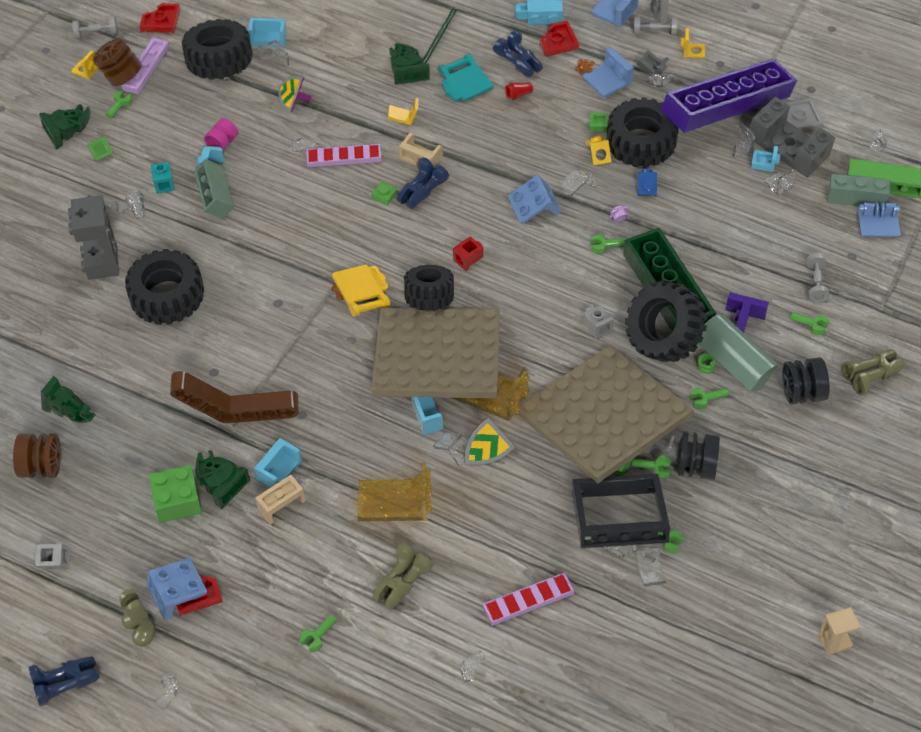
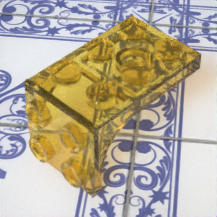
M523 367L516 379H510L498 374L497 398L453 399L510 421L513 415L518 414L522 399L525 400L529 394L530 388H528L530 376H528V368Z
M426 462L422 463L421 473L413 478L359 480L358 521H427V512H431L432 481L431 469H427Z

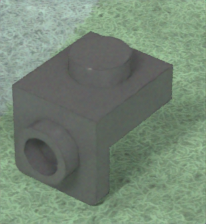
M648 50L637 65L654 78L658 73L661 75L668 67L666 63L669 58L666 57L661 61Z

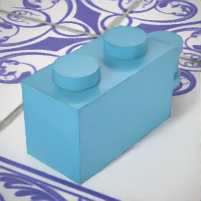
M527 0V3L515 5V17L519 20L527 19L528 25H547L562 22V0Z

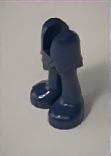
M519 31L511 32L507 41L504 38L498 39L493 45V51L512 62L516 66V70L524 76H533V70L536 73L542 71L543 66L531 50H525L521 45L522 35Z
M424 157L421 158L417 163L418 175L402 188L397 196V201L401 204L407 202V207L414 209L430 196L431 190L448 180L449 173L444 167L437 165L434 168L430 160Z
M88 656L76 660H67V662L61 663V667L49 671H43L38 665L28 666L39 706L46 705L51 698L69 689L77 688L79 690L96 682L100 678V674L97 669H92L96 665L95 658ZM67 677V679L64 681H61L53 685L45 686L56 680Z

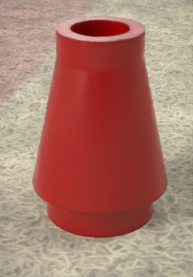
M510 82L509 85L505 86V94L508 99L516 100L533 93L531 82Z

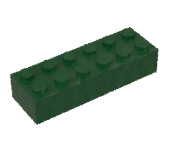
M660 227L624 240L623 255L645 289H647V285L651 283L656 284L661 281L686 287L697 294L700 298L699 301L704 304L705 310L702 311L707 313V320L704 321V324L716 315L712 305ZM669 304L660 313L673 332L677 323V313L673 304Z

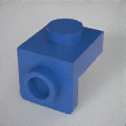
M642 169L637 174V196H657V172H653L652 169Z

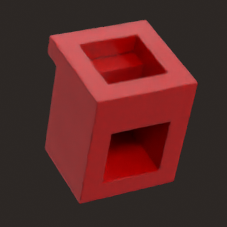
M470 236L453 247V261L463 270L468 271L471 265L483 258L484 247L479 241Z

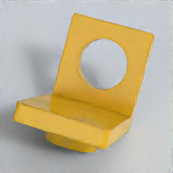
M686 28L685 37H681L680 48H684L683 58L704 59L705 44L689 43V28ZM693 48H698L701 50V52L695 54L692 53L691 50Z
M91 50L71 72L89 80L99 69L93 62L95 52ZM83 67L84 72H80L79 68Z
M415 98L410 111L389 105L387 119L411 126L418 110V98Z
M602 136L591 137V140L585 141V145L591 149L593 165L611 162L609 141ZM599 149H603L606 152V157L603 160L596 158V152Z

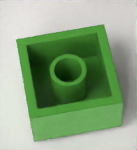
M191 464L149 474L155 511L159 523L202 513Z

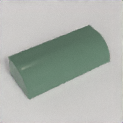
M722 313L715 315L704 324L707 325L706 332L703 331L702 337L704 338L698 344L749 391L761 390L779 364Z

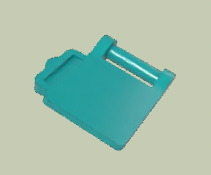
M470 53L464 55V58L448 65L438 66L439 73L445 78L442 81V88L445 90L446 96L454 102H458L461 99L463 101L469 100L494 88L493 83L476 64ZM466 64L469 65L463 69H460L456 72L449 74V72L454 69H457Z

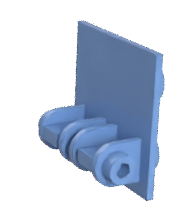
M864 202L857 206L861 236L901 237L897 214L900 210L899 205H896V203H886L884 206V202H881L879 206L878 202H875V205L874 203Z

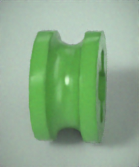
M709 353L701 354L698 357L697 369L704 374L712 373L715 370L716 359Z

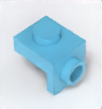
M204 146L201 156L197 159V166L204 159L223 163L224 155L222 148Z
M774 146L773 153L754 150L751 169L774 172V166L779 165L781 155L777 153L778 146Z

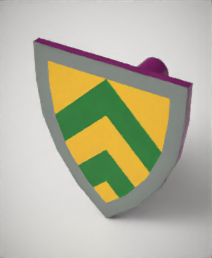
M296 75L287 78L278 87L280 103L285 110L291 113L297 99L306 102L311 101L310 95L300 92L304 78Z
M487 417L473 430L467 441L465 464L480 465L494 462L512 451L515 445Z

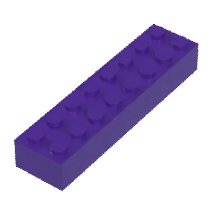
M773 58L667 92L661 111L683 133L765 106L775 96L780 100L789 98L797 79Z

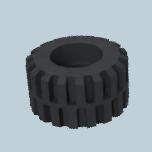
M429 264L411 268L404 275L406 303L412 308L425 311H434L449 306L454 300V275L451 270L443 266Z

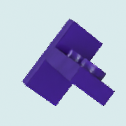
M729 292L726 311L736 313L734 321L738 322L735 326L744 333L749 316L765 320L769 302Z

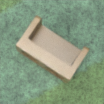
M409 133L399 145L400 159L415 166L424 157L430 160L435 168L443 158L441 145H438L434 151L426 149L414 143L413 133Z
M292 475L255 498L258 511L269 525L274 523L272 514L296 498L301 504L306 502L303 488Z
M851 607L825 615L818 636L827 655L853 647L848 633L859 630L860 624Z

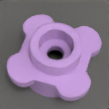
M617 206L613 208L609 219H613L614 222H621L627 219L629 207Z

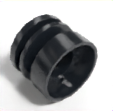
M808 358L805 360L804 365L800 360H795L794 363L792 361L784 362L782 381L789 404L805 403L808 397L812 402L828 399L830 383L828 370L823 358Z
M683 431L682 437L678 442L676 457L678 476H684L685 467H689V477L693 476L695 468H699L701 479L715 480L720 435L705 434L703 442L699 443L696 432L693 433V439L690 442L688 441V431Z

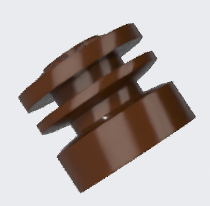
M116 38L105 43L93 56L94 64L98 66L101 72H104L105 78L112 86H121L138 74L142 66L139 59L131 52V49L122 38Z
M19 433L13 448V465L16 476L19 478H34L36 473H38L41 478L46 476L56 478L61 464V444L58 435L50 433L47 436V434L41 433L37 439L33 433Z

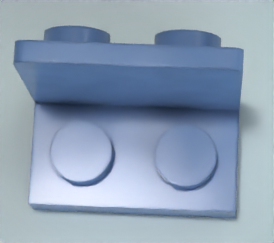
M600 0L591 11V15L621 27L637 9L639 0Z
M610 47L606 49L605 63L584 73L583 79L605 98L632 84L634 67Z
M538 174L508 195L521 224H524L544 209L546 211L550 210L555 215L562 211L549 184Z
M190 558L148 571L147 587L164 621L173 618V609L176 608V605L207 594V590Z

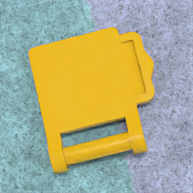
M361 265L332 274V278L353 317L359 316L361 312L380 307H390V300L383 293L388 289L386 277L379 271L378 267ZM375 297L379 298V300L368 302L365 304H356V302H360L363 300Z

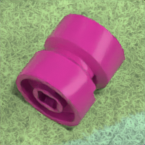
M221 118L213 126L214 128L204 136V141L208 147H219L224 151L229 146V143L238 136L239 132L231 121Z

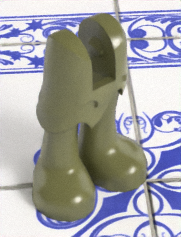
M889 349L877 352L874 357L869 359L846 361L841 365V372L846 380L854 379L853 388L858 395L862 396L869 392L871 382L878 378H882V380L889 378L891 375L902 370L905 362L902 359L894 360L897 353L895 350ZM877 366L876 369H873V370H870V371H867V372H862V371H864V370H866V369H869V368H871V367Z
M399 543L396 547L395 552L398 558L396 565L387 576L382 578L373 593V599L381 602L389 590H391L392 592L385 603V606L389 609L394 608L413 588L412 583L420 575L429 572L433 567V562L427 556L421 553L415 556L414 551L404 543ZM412 564V567L410 568L404 578H401L400 576Z
M132 589L124 590L119 597L124 612L121 619L122 624L126 629H135L132 633V640L135 645L146 646L155 637V624L149 620L148 611L139 599L138 594Z

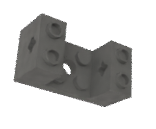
M775 96L752 118L748 137L771 153L774 151V146H778L777 153L781 154L780 159L808 178L830 156L836 137L821 127L811 137L787 121L790 106ZM785 142H792L794 145L788 146Z
M103 195L71 199V208H68V216L72 223H68L70 235H74L75 241L83 242V246H80L82 258L84 257V261H81L82 272H86L88 280L118 276V246Z

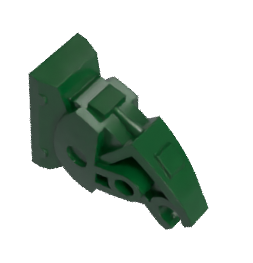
M395 43V49L389 48L395 85L430 80V66L428 63H423V59L417 49L401 43Z
M79 104L75 109H58L52 114L39 113L42 127L55 149L63 146L62 140H68L76 132L81 133L89 122L91 111L90 107H86V110L83 111L82 105Z
M55 376L41 390V407L43 411H53L58 416H67L71 421L77 423L90 422L96 416L95 413L89 412L91 408L85 405L71 389L61 386Z
M212 450L208 451L209 457L207 459H203L202 452L198 453L195 468L196 476L199 479L200 485H205L206 491L213 496L215 504L222 510L250 481L248 470L244 467L237 468L233 462L222 457H214Z

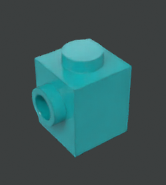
M169 161L150 165L156 194L174 191L175 187Z

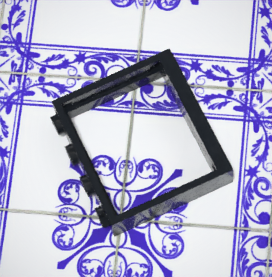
M659 474L606 477L599 483H596L592 478L572 479V496L580 548L669 543L670 524ZM654 493L660 521L586 526L582 501L584 497Z

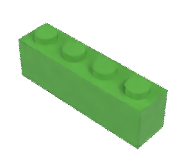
M850 158L847 175L890 180L889 194L921 199V168Z

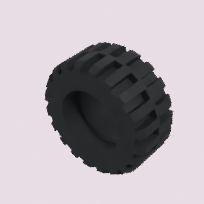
M216 19L213 21L207 20L204 23L200 22L197 26L191 27L182 39V49L187 69L193 75L203 79L214 80L218 78L220 80L225 77H233L234 74H239L242 70H245L252 60L253 54L249 32L237 21Z
M641 97V99L632 98L630 101L626 100L621 103V106L618 105L609 115L607 125V140L609 141L610 152L619 161L622 160L626 165L632 164L633 167L643 166V168H647L649 165H659L660 162L663 163L668 157L672 156L677 146L679 128L661 111L663 102L659 103L656 99L648 100L644 97ZM636 129H645L655 134L649 136H640L633 134L630 131Z
M163 249V251L159 252L158 250L152 251L149 255L146 253L141 257L142 259H137L133 263V267L131 266L127 272L125 288L131 308L139 318H144V321L149 323L153 321L157 325L162 323L169 325L175 321H183L184 317H190L193 314V310L196 311L199 308L204 297V286L200 269L195 260L190 258L189 255L181 254L177 250ZM175 281L180 283L176 288L168 292L155 293L150 291L161 282Z
M671 282L651 283L647 285V289L642 288L638 292L639 296L633 297L631 301L633 304L631 308L628 307L626 312L629 313L628 318H625V325H628L626 334L628 337H631L629 339L631 345L636 347V351L645 355V357L662 362H677L680 358L685 359L689 357V352H695L698 348L696 346L698 342H702L704 338L702 337L703 331L706 332L707 325H704V321L707 320V313L702 311L705 310L703 302L699 301L700 298L692 290ZM673 304L677 313L675 329L667 338L660 340L655 331L656 318L664 307Z

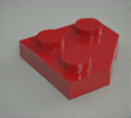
M162 3L157 6V10L151 13H144L139 26L140 32L175 33L180 13V4Z
M564 21L550 25L546 35L540 39V46L545 57L578 50L579 42L569 22Z
M199 574L207 594L176 605L179 616L222 603L223 600L216 579Z

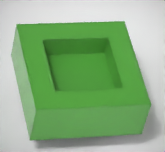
M590 112L589 131L607 132L609 113Z
M105 136L87 144L95 161L113 153Z
M380 182L371 195L373 200L388 206L398 194L397 188Z

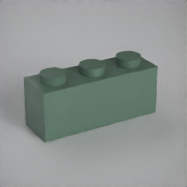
M204 159L194 170L204 212L223 219L234 208L223 166Z
M831 174L827 203L859 206L864 202L874 203V205L875 202H878L880 206L881 202H884L885 206L889 198L890 180Z

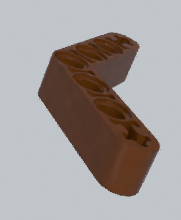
M176 371L171 374L170 395L173 398L222 423L286 419L296 417L299 413L298 393L295 391L230 396L187 372Z

